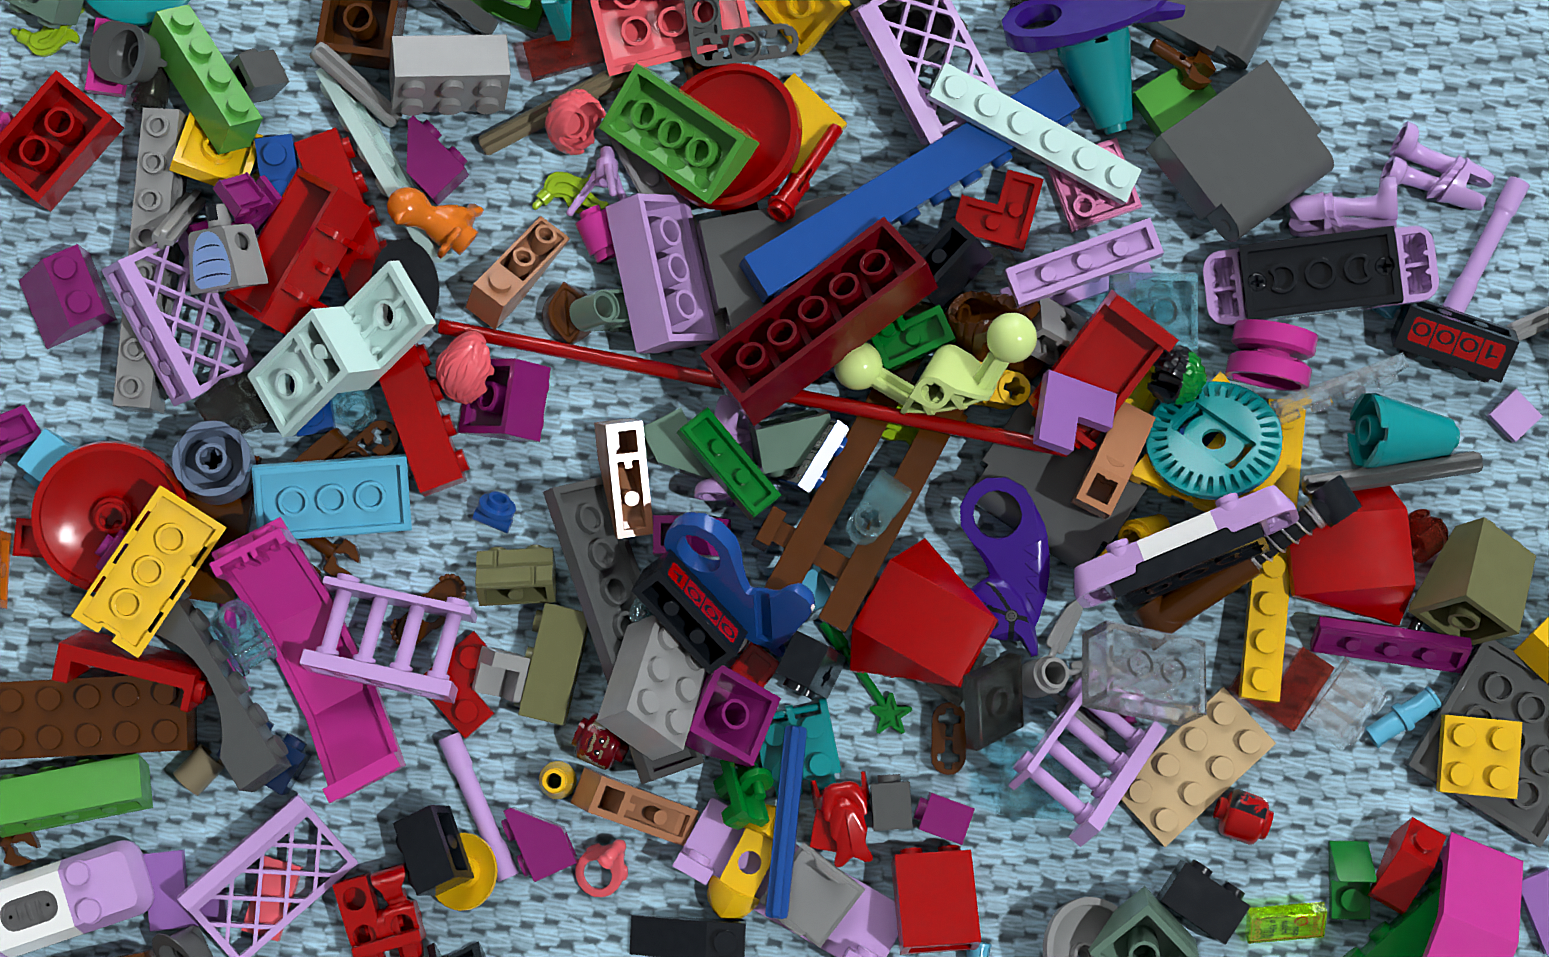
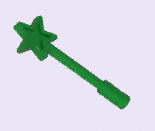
M825 622L819 625L835 650L840 651L842 655L848 658L847 662L850 665L851 649L848 647L846 637L834 627ZM856 673L878 705L869 707L870 711L880 717L876 732L880 734L891 726L899 733L904 734L905 730L901 718L911 712L912 707L897 706L893 693H889L886 700L867 673Z

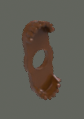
M445 574L439 577V583L428 593L420 596L445 602L447 597L464 600L467 595V587L459 576ZM408 612L400 619H394L393 624L390 626L392 629L390 631L392 640L396 641L398 645H400ZM440 616L434 622H425L422 619L416 645L430 632L442 627L446 617Z

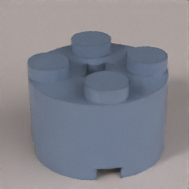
M204 421L191 426L186 430V433L179 442L177 441L172 453L173 470L183 487L195 499L207 504L222 505L237 500L251 489L253 483L252 466L256 465L255 455L246 439L235 428L221 421ZM214 457H219L222 462L217 464L216 469L211 470L208 465L213 464Z

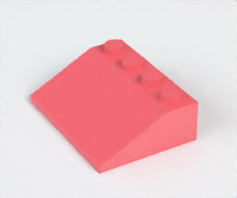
M590 0L609 76L632 71L636 63L649 67L692 56L689 46L684 0ZM719 0L722 30L751 27L744 0ZM697 1L692 7V15L698 22H708L713 16V7L707 1ZM740 34L736 37L734 46L754 41V39L748 34ZM722 35L723 44L716 45L711 44L709 38L703 39V45L697 47V54L726 48L729 36Z

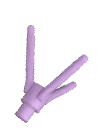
M604 146L600 149V158L596 160V169L592 172L588 182L566 211L568 216H572L594 186L608 188L610 196L614 197L617 194L620 201L627 198L618 174V161L615 159V149L613 147Z

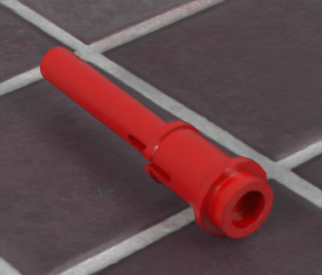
M834 123L829 125L797 173H791L777 195L769 198L767 211L773 219L785 222L787 219H792L795 216V207L810 189V179L843 133L839 125Z

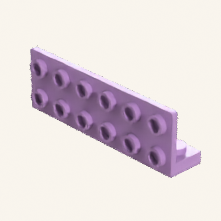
M715 798L709 800L672 865L704 885L709 883V879L713 875L721 877L745 830L744 828L736 830L724 824L721 812L728 805ZM795 845V852L799 848L798 845ZM747 851L739 857L738 866L742 872L753 874L759 870L761 859L757 853ZM770 867L755 894V897L759 900L768 889ZM848 875L864 887L865 891L821 946V949L835 957H887L898 937L895 901ZM759 902L754 910L767 917L765 915L766 907ZM769 918L777 924L790 930L788 927H786L784 924L778 921L777 918ZM800 936V937L804 938L805 940L811 942V941H810L809 939H807L805 936Z

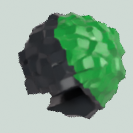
M1175 345L1170 352L1164 350L1153 364L1155 366L1154 372L1156 373H1152L1151 382L1147 384V390L1152 393L1153 397L1165 404L1183 405L1188 401L1193 402L1198 394H1201L1202 388L1207 382L1205 367L1201 364V358L1188 347L1182 345Z

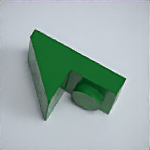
M1328 841L1329 918L1370 919V896H1368V893L1370 891V882H1377V877L1368 841Z

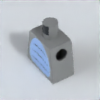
M225 204L205 206L208 229L190 232L188 236L191 295L218 293L268 284L254 227L251 224L232 225L230 211Z

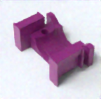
M248 172L223 180L219 179L213 188L234 216L235 221L231 222L232 225L251 224L254 227L256 236L282 200L280 194L265 175L260 176L255 182ZM207 220L189 225L186 230L188 236L190 232L208 229Z

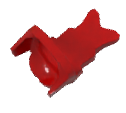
M866 771L861 772V787L856 782L843 781L828 785L822 794L819 793L816 780L810 781L813 806L816 809H821L825 821L829 822L831 838L836 842L834 860L836 867H843L853 857L864 862H871L873 860V855L866 845L864 836L867 833L864 815L867 814V800L870 799Z

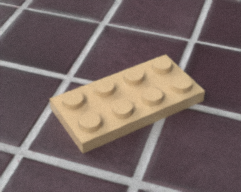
M1221 687L1154 749L1121 801L1163 847H1166L1265 755L1276 742L1225 687Z

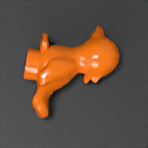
M411 187L397 189L390 195L387 202V211L396 225L417 227L423 230L436 244L441 246L437 253L440 259L447 254L450 248L458 255H461L479 233L473 228L475 218L481 216L484 211L482 207L472 203L466 207L458 205L432 206L423 192Z

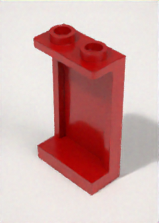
M1111 289L1050 370L1116 393L1115 415L1163 351L1167 350L1170 352L1179 340ZM1042 381L1027 399L1031 406L1035 408L1031 413L1035 418L1037 417ZM1077 423L1074 446L1080 450L1085 445L1093 451L1097 446L1095 440L1102 431Z
M82 630L59 642L51 680L67 684L89 671L91 666L183 689L184 694L180 711L187 713L199 704H202L208 696L212 697L214 694L206 675L189 655L147 645L140 657L137 658L111 641L113 636L89 630Z

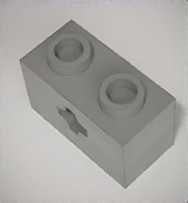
M1045 298L1037 301L1041 305L1040 311L1031 320L1037 332V343L1031 355L1053 366L1088 319L1050 298Z

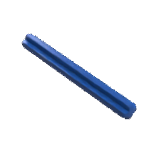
M790 725L784 729L765 915L769 918L785 919L788 917L807 740V729L802 726Z

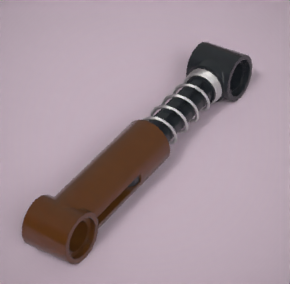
M1341 474L1308 496L1310 500L1308 503L1306 502V505L1300 506V511L1298 512L1299 520L1296 523L1265 536L1270 548L1269 552L1159 596L1132 614L1153 646L1226 596L1231 595L1261 575L1260 568L1262 569L1263 563L1266 561L1273 562L1275 555L1279 552L1286 553L1288 546L1293 543L1299 544V539L1306 534L1312 535V530L1315 528H1323L1327 524L1331 528L1363 507Z

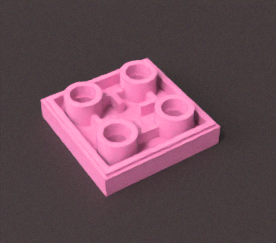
M1117 137L1096 144L1124 159ZM1046 164L1071 233L1141 209L1142 207L1135 185L1127 202L1121 205Z

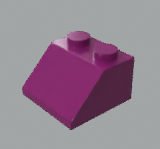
M78 244L41 259L19 280L46 349H50L117 320L90 253Z
M516 358L491 359V365L494 367L495 372L492 376L489 375L485 381L487 392L467 405L462 403L458 433L512 441L540 442L544 426L543 418L547 393L549 391L551 367Z
M724 665L711 674L707 672L685 745L703 755L752 767L781 698Z

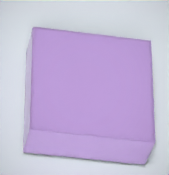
M1517 389L1507 395L1486 415L1512 443L1522 437L1543 417Z

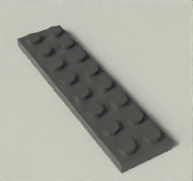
M602 477L553 487L544 491L543 494L608 684L627 626L653 614L631 591L640 576V571L629 539L615 538ZM628 744L641 785L705 763L702 754L686 745L682 751L652 761Z

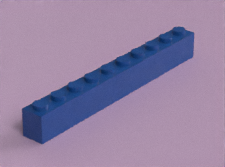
M1057 69L1010 96V98L1065 128L1074 122L1072 115L1081 107ZM967 122L749 253L742 259L739 266L762 303H765L771 298H776L882 217H885L891 225L898 221L902 226L910 223L921 215L919 208L929 202L933 207L941 204L952 196L949 190L959 184L964 189L974 184L983 177L980 171L992 165L994 170L1002 167L1014 158L1011 153L1018 148Z

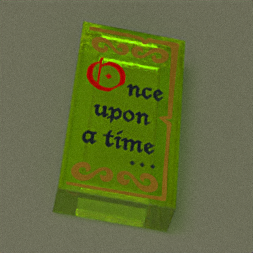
M1325 902L1249 908L1245 929L1247 943L1324 937L1327 919Z

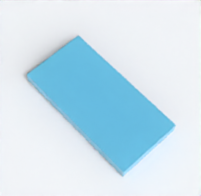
M406 454L252 466L257 529L281 517L295 539L412 530Z

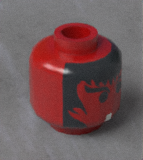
M1240 789L1232 790L1227 798L1220 796L1213 812V818L1218 819V831L1220 834L1248 845L1254 844L1258 839L1264 840L1266 838L1274 816V812L1269 810V804L1265 798Z

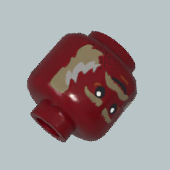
M596 713L589 719L583 717L574 734L571 745L576 747L575 754L577 758L606 770L612 767L615 761L619 763L624 761L629 746L624 740L596 721L598 717Z

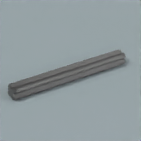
M1471 451L1368 469L1362 467L1308 475L1302 478V491L1305 496H1309L1340 474L1350 489L1357 491L1478 473L1483 469V458L1481 453Z

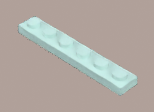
M944 63L941 66L926 97L929 101L1121 205L1127 202L1142 169L948 63Z
M322 68L315 71L322 82L320 84L322 93L329 101L334 103L340 113L338 115L340 124L348 133L352 134L358 144L357 152L360 158L367 165H370L376 175L375 183L381 193L389 198L399 188H414L371 112ZM401 225L408 230L413 241L420 244L427 251L433 263H442L453 256L450 249L440 259L437 253L441 246L436 244L423 230L417 227Z

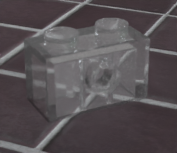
M1345 657L1305 711L1301 720L1304 725L1343 751L1347 744L1353 746L1360 739L1365 730L1362 724L1369 714L1376 715L1382 709L1388 698L1384 695L1388 688Z

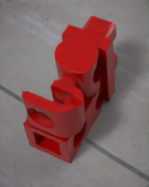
M406 863L341 880L332 885L352 947L353 957H386L385 951L398 948L400 957H424L422 940L426 937L420 908L415 899H407L406 888L402 887L406 872H408ZM374 887L382 893L385 901H387L388 906L386 908H379Z

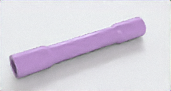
M1513 176L1508 178L1494 205V211L1461 275L1455 280L1442 306L1465 313L1477 290L1478 281L1507 225L1516 214L1530 187L1526 181Z
M460 732L439 740L451 772L457 779L479 834L488 843L495 855L497 882L518 874V869L507 843L502 839L475 775L472 760Z

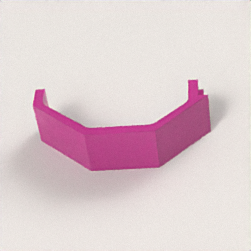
M279 517L211 552L215 561L209 564L216 578L226 580L231 585L260 627L306 718L328 785L322 789L328 802H338L405 767L406 763L378 687L308 672L299 664L303 649L316 651L317 646H321L334 599L282 518ZM344 621L336 650L339 651V657L353 659V655L358 654L359 648Z
M1451 832L1446 846L1442 847L1437 860L1438 862H1443L1438 914L1422 957H1514L1519 943L1523 860Z

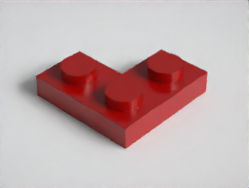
M1008 169L998 204L961 195L955 220L979 241L1023 253L1044 179Z
M475 631L453 648L447 675L450 676L449 681H452L458 688L455 703L431 699L465 739L495 715V712L477 692L472 690L471 686L482 646L488 647Z

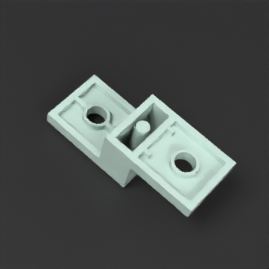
M388 261L344 306L311 309L247 376L282 437L294 436L337 393L369 389L436 322L400 261ZM388 306L393 311L391 324L387 320ZM291 376L295 383L294 392H292L289 387L291 383Z

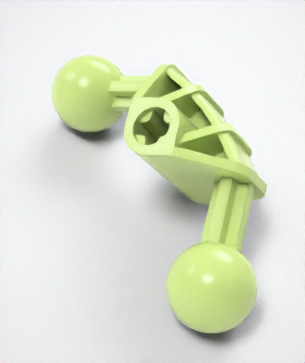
M1019 313L1002 314L994 319L988 328L987 345L990 351L982 364L973 355L958 346L946 344L935 351L915 386L883 368L879 352L875 347L866 342L848 353L833 368L836 378L845 387L852 390H863L873 387L903 405L900 412L904 415L906 413L935 415L936 412L955 409L964 410L972 404L990 400L997 387V382L1009 363L1023 361L1032 354L1037 343V332L1033 323L1024 315Z

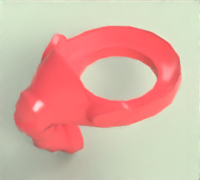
M618 839L611 844L603 846L599 843L591 845L579 858V862L575 867V876L578 885L584 892L593 897H606L614 893L621 883L627 879L628 867L624 863L627 847L624 840ZM597 860L602 867L610 869L612 878L607 887L595 888L586 881L584 869L587 863Z

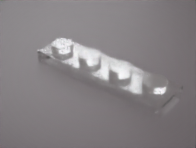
M1400 353L1271 401L1269 406L1278 417L1280 425H1284L1300 418L1299 412L1310 408L1312 413H1316L1334 405L1332 401L1334 398L1343 395L1345 401H1348L1366 393V386L1375 383L1377 389L1395 383L1399 380L1397 374L1409 367L1404 354Z

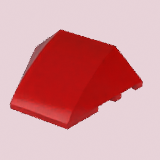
M1391 486L1353 491L1363 507L1331 528L1328 524L1323 528H1315L1312 530V535L1306 534L1300 538L1299 544L1293 543L1286 548L1291 596L1331 608H1341L1362 617H1372L1385 621L1387 624L1399 626L1416 586L1407 508Z
M924 538L889 560L855 620L851 635L850 671L864 674V672L878 674L889 678L913 679L917 682L961 688L998 619L972 589L954 572L955 570L939 555L933 545Z

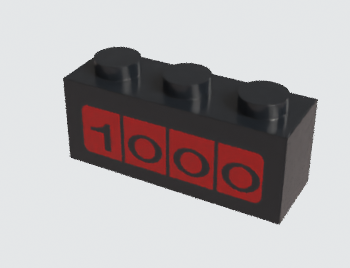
M1427 300L1403 304L1390 335L1392 346L1396 348L1398 353L1409 358H1417L1419 355L1431 359L1434 365L1445 370H1453L1455 367L1467 371L1470 377L1481 382H1489L1491 379L1501 383L1520 343L1514 329Z
M671 549L643 569L631 590L709 674L738 654L748 632Z

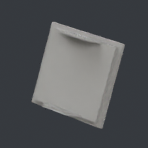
M803 842L794 855L788 917L777 920L798 936H805L821 948L865 891V888ZM767 891L760 898V903L765 907Z

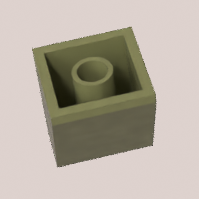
M1485 517L1457 525L1413 598L1408 611L1439 634L1471 638L1472 646L1519 634L1536 555Z

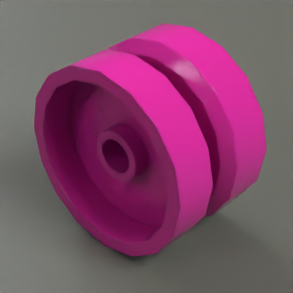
M1244 319L1235 322L1231 342L1242 351H1236L1228 356L1225 375L1228 378L1240 383L1279 391L1298 392L1309 389L1312 369L1302 361L1315 356L1318 342L1316 333L1305 328L1276 321Z

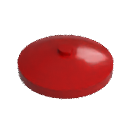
M730 63L704 70L686 81L679 88L760 143L737 177L711 204L706 203L662 172L667 182L683 198L706 209L732 210L748 206L763 199L782 183L795 164L800 151L802 119L794 97L776 76L757 66Z
M99 441L80 446L61 457L48 470L36 490L31 511L32 531L36 545L44 560L59 576L79 588L88 590L100 573V570L95 567L100 556L95 554L107 534L115 537L120 529L128 532L159 485L189 503L185 488L177 479L171 466L157 454L144 447L123 441ZM149 510L146 512V514L144 515L140 523L137 525L135 530H139V528L149 515ZM105 576L101 578L93 592H96L98 590V588L105 580Z

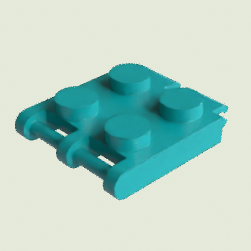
M819 698V703L793 708V704L786 705L785 710L775 712L772 720L787 717L788 721L770 724L759 751L763 768L771 771L774 780L771 787H775L777 796L784 729L786 726L795 725L807 729L802 780L808 779L810 791L811 780H816L819 791L824 790L828 785L836 783L834 774L842 772L827 699ZM821 710V714L795 719V715Z

